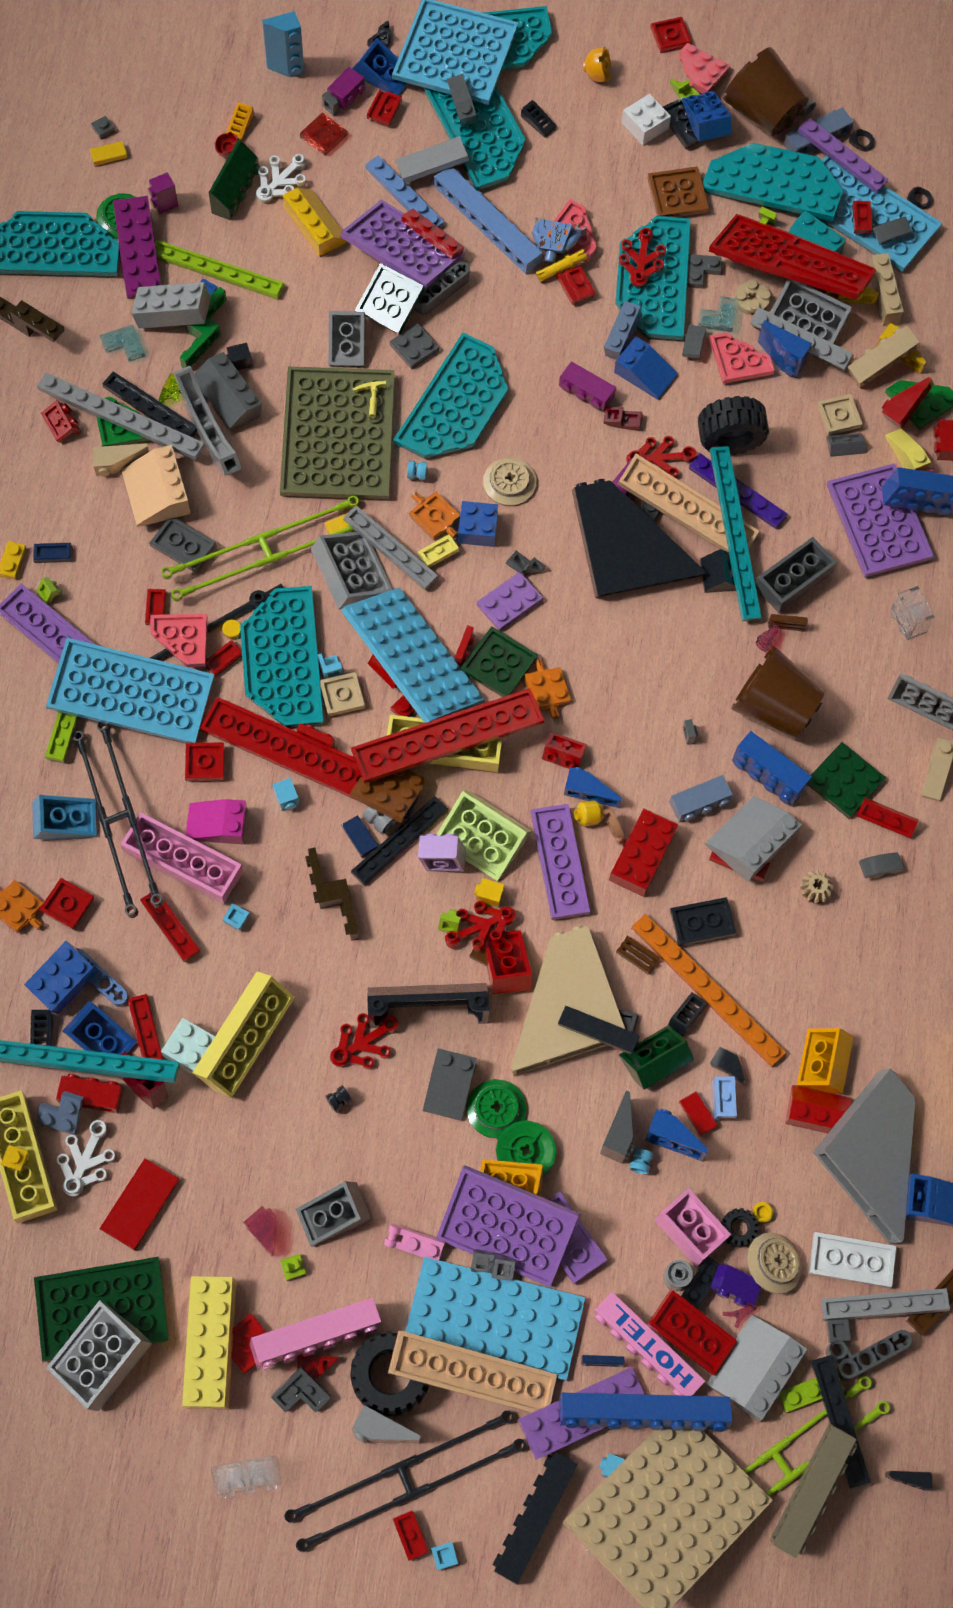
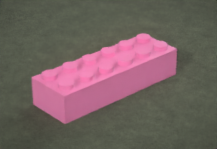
M140 812L136 818L137 828L149 866L225 904L243 874L242 864ZM130 828L120 844L124 853L143 862L133 828Z
M370 1298L252 1337L250 1347L257 1369L268 1370L275 1367L277 1362L283 1361V1364L294 1361L298 1355L303 1354V1357L316 1353L315 1350L323 1347V1350L333 1348L339 1341L343 1340V1343H348L355 1340L357 1335L363 1334L364 1337L372 1335L377 1330L381 1320L374 1299Z

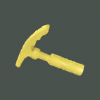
M386 381L369 382L353 388L354 393L363 389H371L370 418L376 417V394L378 393V388H387Z

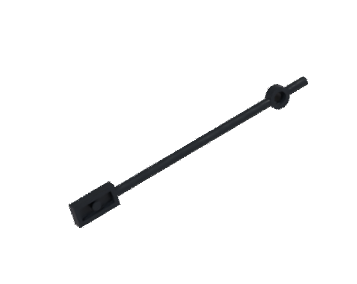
M279 584L266 592L262 590L252 592L249 602L208 624L207 633L251 608L256 609L270 596L274 589L284 588L283 585ZM165 648L150 658L160 661L172 653Z

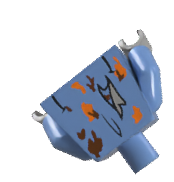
M538 217L534 218L535 225L532 235L536 245L542 251H546L544 261L554 263L556 253L565 255L566 251H569L578 242L580 237L586 234L587 226L580 229V223H577L575 230L572 224L545 220V217L540 219V221H538Z

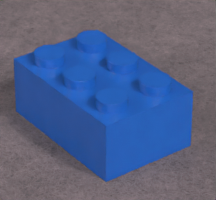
M65 941L24 985L51 1012L59 1014L99 970L72 944Z

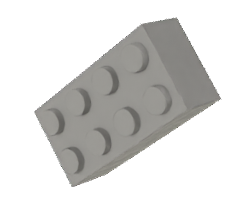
M204 282L138 287L131 314L138 328L205 324L211 296Z

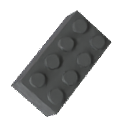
M812 537L759 575L755 586L759 593L779 613L831 575L835 570L837 562Z

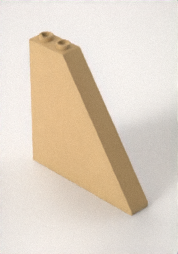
M577 926L572 931L566 933L558 932L550 938L511 1066L513 1076L607 1046L604 1043L559 1026L558 1021L565 1005L625 1029L588 926Z

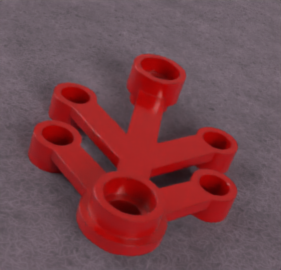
M643 228L639 232L638 239L641 242L639 255L632 248L630 240L625 239L621 243V249L627 254L619 256V264L624 266L631 274L630 281L635 287L644 286L647 283V277L657 271H662L664 267L663 260L657 259L658 257L665 256L666 247L664 245H658L656 251L646 256L648 243L652 241L653 233L649 228ZM629 256L637 264V270L629 263ZM654 261V264H653L652 267H650V268L644 270V266H645V265H647V264H649L650 262Z
M666 436L651 455H645L648 450H652L656 446L655 438L649 437L638 451H631L627 455L626 462L628 463L635 454H638L647 461L653 462L668 474L675 472L676 474L671 476L677 478L678 469L671 467L664 461L684 460L690 463L696 457V450L691 446H687L682 452L662 454L667 448H671L674 443L673 437Z
M477 901L474 904L475 912L477 914L484 913L493 916L487 919L468 914L466 909H459L456 916L461 917L460 922L466 921L475 925L459 932L449 931L445 935L447 947L451 949L457 948L461 944V939L480 931L478 937L473 939L472 946L475 951H481L484 949V942L491 926L495 924L498 925L496 930L491 931L490 939L493 943L501 942L506 925L512 924L516 918L515 910L511 907L495 909L486 906L483 901Z
M365 1013L359 1014L354 1043L348 1047L347 1041L348 1037L352 1034V1027L349 1024H343L340 1028L341 1037L339 1045L330 1054L332 1064L337 1067H343L347 1063L362 1065L367 1070L371 1069L374 1066L373 1058L370 1056L362 1058L352 1055L356 1051L378 1054L383 1059L388 1058L391 1054L388 1046H376L369 1043L386 1032H395L398 1029V1019L392 1015L386 1016L383 1019V1025L364 1036L365 1027L368 1025V1015ZM361 1017L367 1018L364 1023L360 1022L359 1019ZM389 1022L394 1023V1027L388 1028L387 1024ZM345 1027H348L350 1029V1032L344 1033L343 1029ZM387 1049L388 1054L382 1055L381 1051ZM342 1054L344 1058L342 1060H338L336 1058L337 1055ZM366 1060H370L372 1063L371 1065L366 1066L364 1062Z

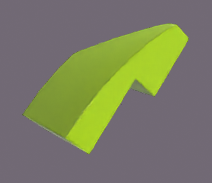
M672 78L670 79V85L681 101L682 98L690 95H700L692 85H689V80L679 82Z

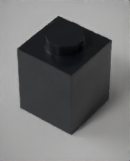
M247 342L226 347V356L237 370L253 367Z

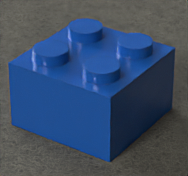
M462 501L458 544L494 547L498 504Z

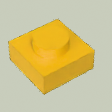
M8 1145L1 1165L22 1172L29 1152Z

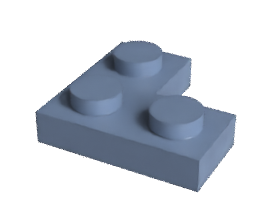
M64 1091L61 1095L59 1107L42 1102L39 1106L36 1123L75 1135L78 1129L84 1097Z

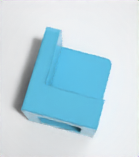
M318 654V662L324 679L343 675L341 663L338 662L336 655L323 658L322 654Z

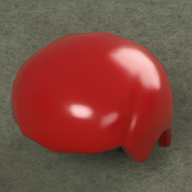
M231 131L219 135L214 142L216 152L220 156L228 158L237 140H239L238 136Z

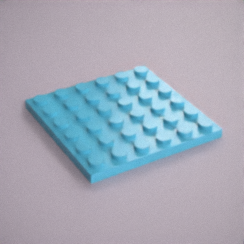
M422 0L392 73V79L451 95L447 79L463 74L471 100L489 105L518 29V22L436 0Z

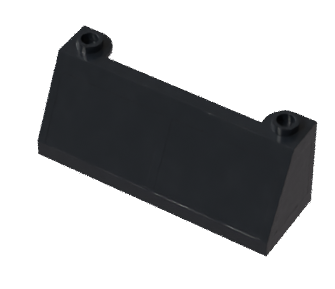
M486 983L368 987L369 1028L379 1027L380 1021L388 1016V1008L467 1005L468 1015H474L478 1020V1024L488 1023L489 995Z

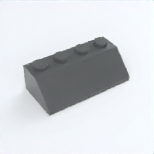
M224 352L208 358L195 372L194 375L202 393L229 430L260 417L262 403Z

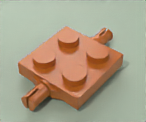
M437 491L424 499L418 492L412 494L411 498L418 504L409 512V516L432 540L445 532L452 539L457 537L458 532L452 528V525L460 519V514Z
M536 660L535 664L538 671L524 675L527 689L531 688L539 709H549L552 719H555V717L558 719L560 715L557 707L569 704L571 701L561 667L545 669L543 660Z
M14 880L7 888L0 889V920L16 933L28 924L40 930V927H43V923L35 917L43 902Z

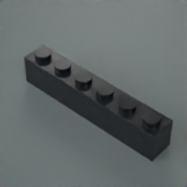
M554 1452L553 1456L548 1454L543 1464L546 1469L543 1475L538 1474L533 1484L536 1487L533 1495H527L523 1503L526 1509L523 1515L518 1513L513 1523V1526L516 1527L513 1534L508 1533L502 1544L506 1547L503 1554L498 1553L492 1564L495 1567L493 1572L516 1585L518 1584L578 1464L557 1452Z

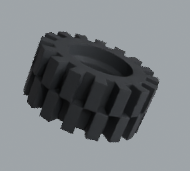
M735 1208L729 1211L721 1221V1224L731 1234L726 1239V1243H731L733 1247L739 1246L741 1248L748 1246L758 1235V1220L755 1219L756 1216L754 1214H750L748 1209L745 1211L744 1208ZM736 1220L745 1222L747 1225L746 1234L736 1235L732 1230L733 1222Z

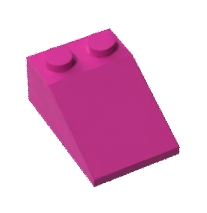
M222 799L190 803L186 836L195 841L243 845L247 816L246 800Z

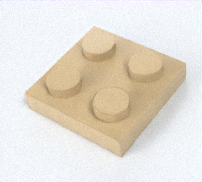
M851 394L817 402L816 406L827 435L862 427L863 424Z
M356 672L320 680L328 717L365 708Z

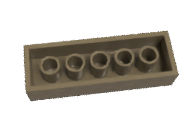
M830 1423L828 1424L770 1538L774 1546L797 1558L798 1554L802 1555L807 1546L806 1538L808 1534L812 1535L817 1527L815 1520L818 1514L822 1515L827 1507L825 1501L828 1495H833L837 1487L835 1481L838 1475L842 1476L846 1470L847 1464L845 1461L848 1455L852 1456L857 1448L856 1438Z

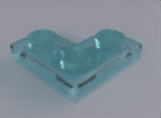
M720 296L717 311L700 308L698 326L732 332L737 299Z
M133 324L99 335L106 353L123 348L128 362L145 357Z

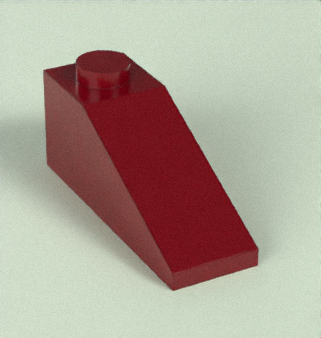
M124 1051L122 1054H120V1055H128V1056H130V1055L127 1054L125 1051ZM120 1076L131 1090L153 1110L168 1098L165 1082Z

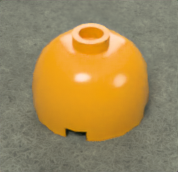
M606 47L592 49L583 62L584 72L595 82H608L611 78V72L608 73V68L611 67L609 50L605 49Z

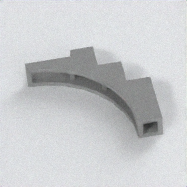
M188 366L174 372L173 374L185 402L184 405L188 416L196 425L201 441L208 448L214 465L225 476L241 470L237 454L217 425L201 392L192 367Z

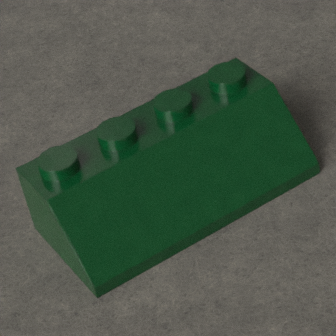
M237 140L208 192L211 213L231 220L233 215H236L238 212L239 204L241 201H244L248 188H251L255 175H258V169L260 168L258 157L241 140Z

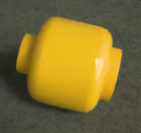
M595 800L583 801L574 810V817L582 826L597 825L604 817V810L602 805Z

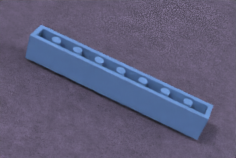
M450 167L434 176V187L525 274L541 264V249L532 244L530 239L523 235L515 224H511L506 216L500 213L493 203L488 202L483 194L477 191L468 180H465L458 170Z

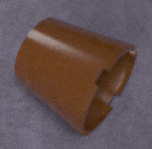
M768 47L757 54L758 58L751 63L749 61L736 74L725 90L727 96L725 95L723 100L773 137L793 124L794 120L805 109L809 97L772 47Z
M772 646L764 656L766 658L764 664L757 665L735 699L737 703H734L731 709L794 739L801 730L803 731L804 728L809 726L812 721L811 716L815 712L817 713L822 706L821 700L824 697L825 690L778 648Z

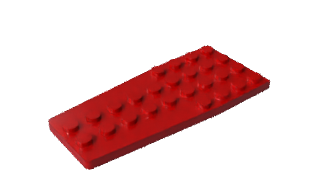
M736 214L711 243L708 251L717 256L728 258L733 262L742 263L747 267L762 270L766 274H775L852 299H858L876 272L874 267L784 230Z

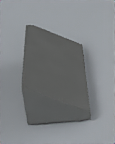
M862 433L826 437L830 456L865 453L866 441Z

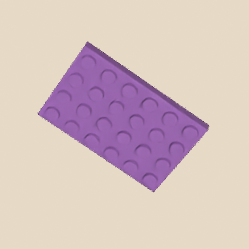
M382 199L341 231V238L387 267L425 286V290L443 273L460 261L465 254L463 250L455 258H449L403 223L401 217L404 213Z
M895 463L830 480L826 484L864 578L928 561L934 557L915 510L899 507L893 508L885 506L883 503L882 486L896 470Z
M464 1165L436 1238L470 1254H473L474 1249L512 1258L516 1260L515 1273L551 1287L580 1213Z

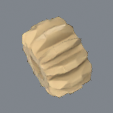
M819 870L815 874L810 871L807 877L804 876L802 878L803 883L800 884V889H803L801 894L802 896L808 895L807 902L812 898L815 904L819 900L823 903L826 901V897L830 898L832 895L830 891L833 890L834 886L830 884L831 878H825L826 873L820 875Z

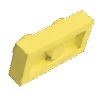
M448 534L418 551V555L424 564L430 568L459 552V547Z

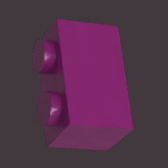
M348 67L327 88V92L337 98L338 106L344 110L364 91V77Z
M168 172L149 180L150 187L148 192L151 196L150 202L154 209L157 208L159 214L178 207L175 184Z

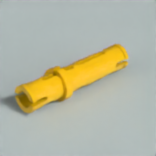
M581 249L570 256L566 255L564 259L537 271L536 275L539 281L542 282L587 260L585 251Z

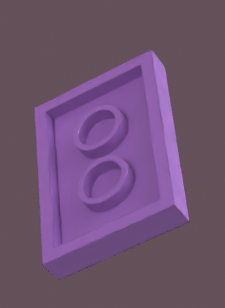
M518 572L477 601L476 605L491 623L501 631L542 602L543 597L522 573Z

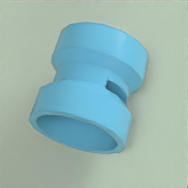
M409 460L407 478H419V480L425 481L427 462L416 463Z
M634 1149V1160L631 1162L629 1169L639 1174H649V1163L652 1161L654 1154L644 1149Z

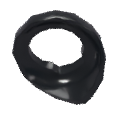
M856 129L851 134L849 143L859 150H867L873 146L874 138L871 133L862 129ZM857 137H867L869 139V145L864 146L859 144Z
M918 186L913 187L907 196V200L919 208H927L933 200L928 190ZM924 194L927 197V203H918L915 195Z

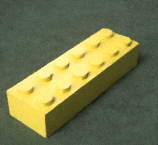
M390 715L387 735L423 724L424 721L421 718ZM502 738L427 763L498 772Z
M257 971L192 1073L217 1093L232 1098L295 996L272 976Z
M22 1090L0 1097V1171L13 1219L18 1224L58 1211L28 1101ZM8 1145L29 1152L22 1172L1 1165Z
M191 1276L182 1406L187 1409H229L232 1331L234 1327L237 1280L233 1277Z

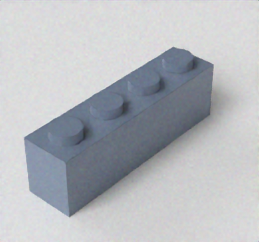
M843 107L815 120L817 124L836 139L851 133L854 123ZM798 129L789 131L785 136L784 146L787 150L807 154L818 149L799 134Z

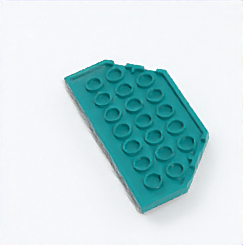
M547 6L482 12L518 22V29L502 69L525 67L552 37Z
M422 87L448 138L451 140L460 136L469 161L462 164L475 189L479 191L507 181L525 144V137L499 89L495 87L489 105L472 101L477 116V123L461 127L452 96Z
M751 143L711 160L702 182L704 192L799 214L806 210L814 217L834 221L843 195V189L819 157L758 143Z
M17 211L12 214V218L7 222L3 221L0 223V273L118 276L119 242L108 235V232L100 224L92 220L88 213Z
M655 216L651 219V222L641 226L633 232V235L627 238L632 242V248L639 255L641 242L638 239L639 232L643 228H649L653 233L652 241L648 243L646 256L656 251L658 245L666 247L665 256L657 258L663 260V270L647 277V283L644 286L635 287L630 281L631 274L624 266L619 264L618 257L615 305L621 309L624 301L641 306L642 317L637 327L647 337L683 340L691 219ZM620 241L619 245V256L621 254H627L625 251L621 249L622 241ZM629 256V263L637 270V264ZM652 261V262H650L649 264L645 265V266H644V270H646V269L652 267L653 264H654V261Z
M462 332L393 439V443L424 459L474 447L508 393V387L504 381L494 347Z
M312 586L274 589L270 596L240 625L245 696L287 728L298 727L300 723L305 726L306 724L311 726L324 725Z

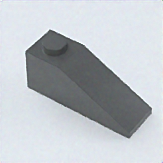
M463 74L448 78L447 83L461 127L477 123L476 112Z

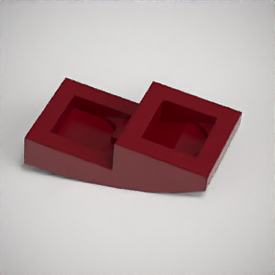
M606 406L603 423L616 428L640 431L643 413L641 411H624V407Z

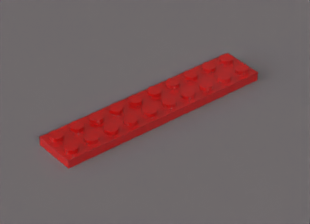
M531 688L432 720L429 723L426 722L351 747V752L365 784L544 724V718Z
M220 697L216 698L200 727V731L348 797H350L352 789L361 778L353 756L333 747L330 748L326 744L315 741L308 736Z

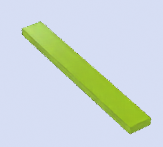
M155 240L158 260L277 300L285 286L284 282Z

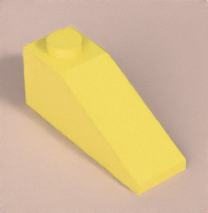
M898 429L885 435L903 468L927 472L931 461L923 448L904 430Z

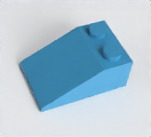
M39 795L32 802L33 839L58 840L97 836L95 799Z

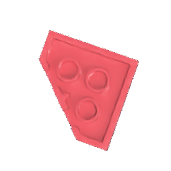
M687 43L679 52L678 57L684 64L683 69L686 76L690 79V85L701 94L711 91L730 69L729 64L696 48L694 45Z
M569 199L554 221L572 224L575 230L577 223H580V229L587 226L586 234L581 236L578 242L566 252L572 255L583 249L587 256V260L584 261L588 263L597 248L593 239L590 222L587 219L585 206Z
M727 332L710 335L709 341L723 384L774 374L775 370L770 355L754 350L755 347L744 341L740 342L734 339L733 335Z
M207 614L151 615L150 633L160 644L186 667H206Z

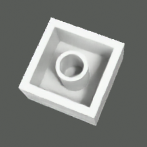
M648 94L623 110L622 124L643 146L669 129L671 116Z

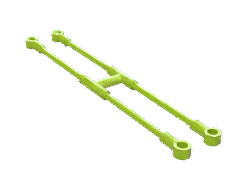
M350 496L347 501L339 503L333 508L280 528H273L245 539L243 542L185 564L181 563L171 568L165 566L161 570V575L164 579H170L173 574L181 572L185 568L240 547L249 546L257 542L260 543L266 555L265 558L201 584L192 585L181 590L178 588L172 590V599L176 602L181 601L184 596L196 592L195 590L255 567H262L288 557L289 554L313 546L316 540L273 554L266 539L332 512H339L347 508L353 509L355 506H358L359 500L356 496ZM346 526V528L331 534L350 533L355 530L351 526ZM169 571L170 574L165 575L164 572ZM179 593L180 596L175 597L174 594Z
M867 1376L859 1378L858 1382L844 1394L845 1400L851 1399L860 1391L868 1389L871 1386L870 1378ZM862 1379L868 1382L867 1387L862 1386ZM885 1401L877 1403L876 1408L854 1426L855 1432L880 1415L888 1413L890 1410L889 1404ZM880 1404L885 1405V1412L879 1409ZM824 1409L790 1436L784 1437L743 1470L748 1474L757 1466H762L773 1457L785 1476L766 1492L769 1497L802 1475L810 1461L803 1462L794 1470H791L779 1452L791 1444L792 1440L826 1416V1410Z

